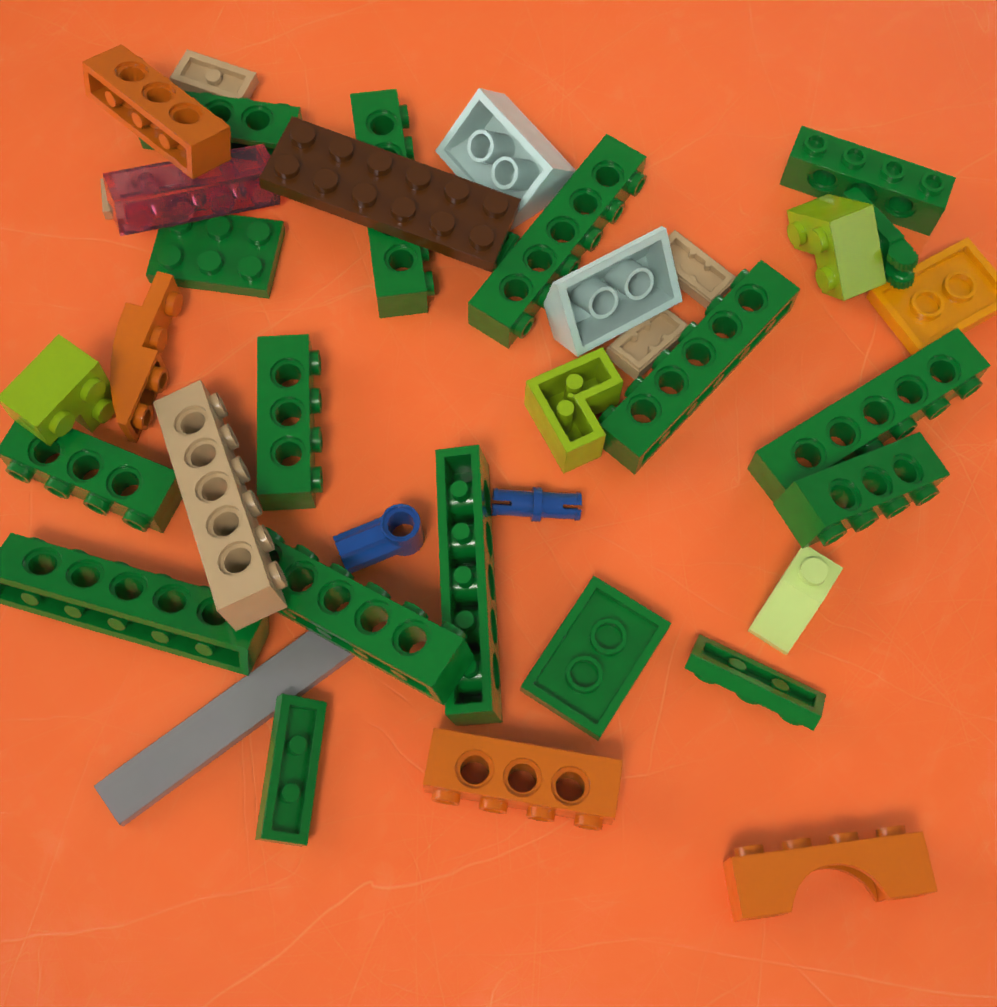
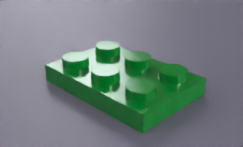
M165 206L146 271L149 283H152L156 272L160 271L173 275L178 287L269 299L285 234L284 222Z
M593 576L520 686V691L599 741L672 623Z

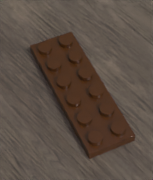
M293 116L259 177L260 188L489 272H492L521 202V199Z

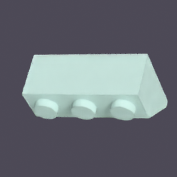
M478 88L435 150L457 176L521 199L519 210L510 231L545 209L576 171L506 94Z
M660 226L552 282L543 305L553 338L575 356L579 357L682 302L667 228Z

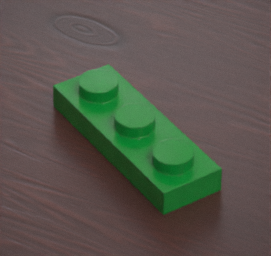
M699 634L688 657L685 669L693 672L698 679L705 683L718 684L736 693L746 703L759 704L778 713L784 721L792 725H802L813 731L815 730L822 717L826 694Z
M288 694L277 696L255 840L299 847L308 845L327 702Z

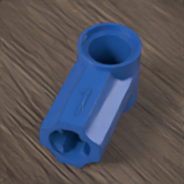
M406 504L393 505L386 509L382 517L333 536L345 569L350 573L395 555H413L420 550L425 538L419 514L413 507ZM408 524L413 526L411 533L406 536L398 537L392 534L399 525Z

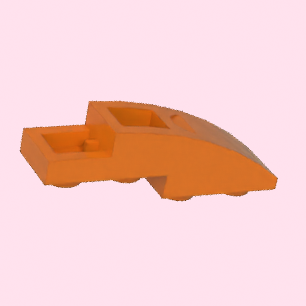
M160 271L156 272L142 306L128 302L125 303L112 345L110 360L112 404L117 422L129 442L136 444L142 430H147L152 421L153 401H155L157 394L162 393L166 388L169 373L160 353L167 344V330L171 320L179 315L183 304V296L178 289L174 276Z

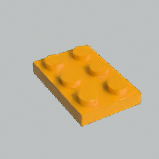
M967 237L918 263L916 268H913L915 278L914 283L909 288L898 290V288L890 286L891 283L886 281V284L870 290L866 297L908 352L913 355L957 327L962 333H965L996 316L997 271Z

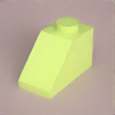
M809 546L803 549L801 547L749 627L748 632L784 655H787L824 601L843 567Z

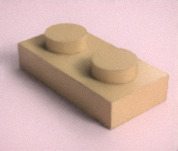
M188 49L170 76V80L183 91L207 92L217 96L250 99L259 83L256 72Z

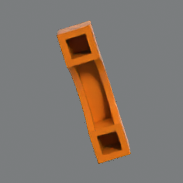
M896 825L876 829L877 837L859 840L858 832L852 831L828 836L830 844L812 846L810 838H800L781 842L783 850L764 852L763 844L735 848V857H730L722 863L733 922L777 917L791 913L795 895L800 884L810 873L822 869L840 871L855 878L866 888L875 903L921 897L938 892L924 832L906 833L905 825Z

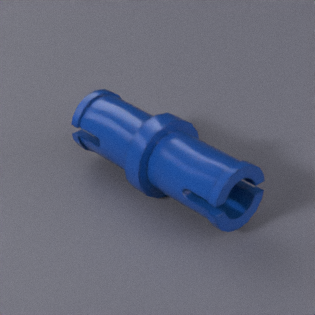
M532 487V491L493 488V500L510 501V504L492 503V516L530 517L531 522H540L541 518L580 520L581 509L563 507L564 504L582 505V495L579 492H543L542 487Z

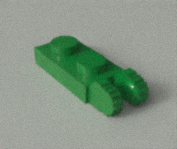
M854 187L843 192L842 197L873 204L859 188ZM873 204L886 281L891 283L890 286H894L898 290H904V288H909L914 283L915 272H913V268H916L918 263V254H916V251H913L914 248L904 239V235Z

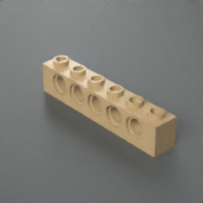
M199 380L153 401L216 610L235 631H238L287 608L282 589L288 586L287 580L277 561L272 562L269 552L275 550V546L266 527L263 524L259 525L257 516L262 515L263 512L251 489L247 491L245 482L251 480L250 474L241 457L235 456L234 449L239 448V443L228 423L224 424L223 418L228 416V411L220 395L217 392L210 394L202 381Z

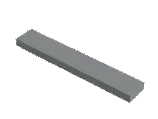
M311 631L306 632L253 670L249 676L242 678L95 784L94 788L118 824L124 827L274 717L277 696L288 694L301 697L355 656Z

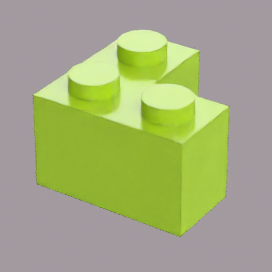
M827 194L786 210L789 221L787 226L788 238L795 249L815 255L817 264L815 278L822 293L845 301L886 284L873 204Z
M60 334L0 393V404L8 415L49 446L58 437L67 434L75 421L90 432H93L101 423L107 422L115 413L112 404L110 381L100 363Z
M603 347L526 381L524 405L563 474L602 456L606 434L595 415L605 411L612 404L615 406L619 404L624 381Z

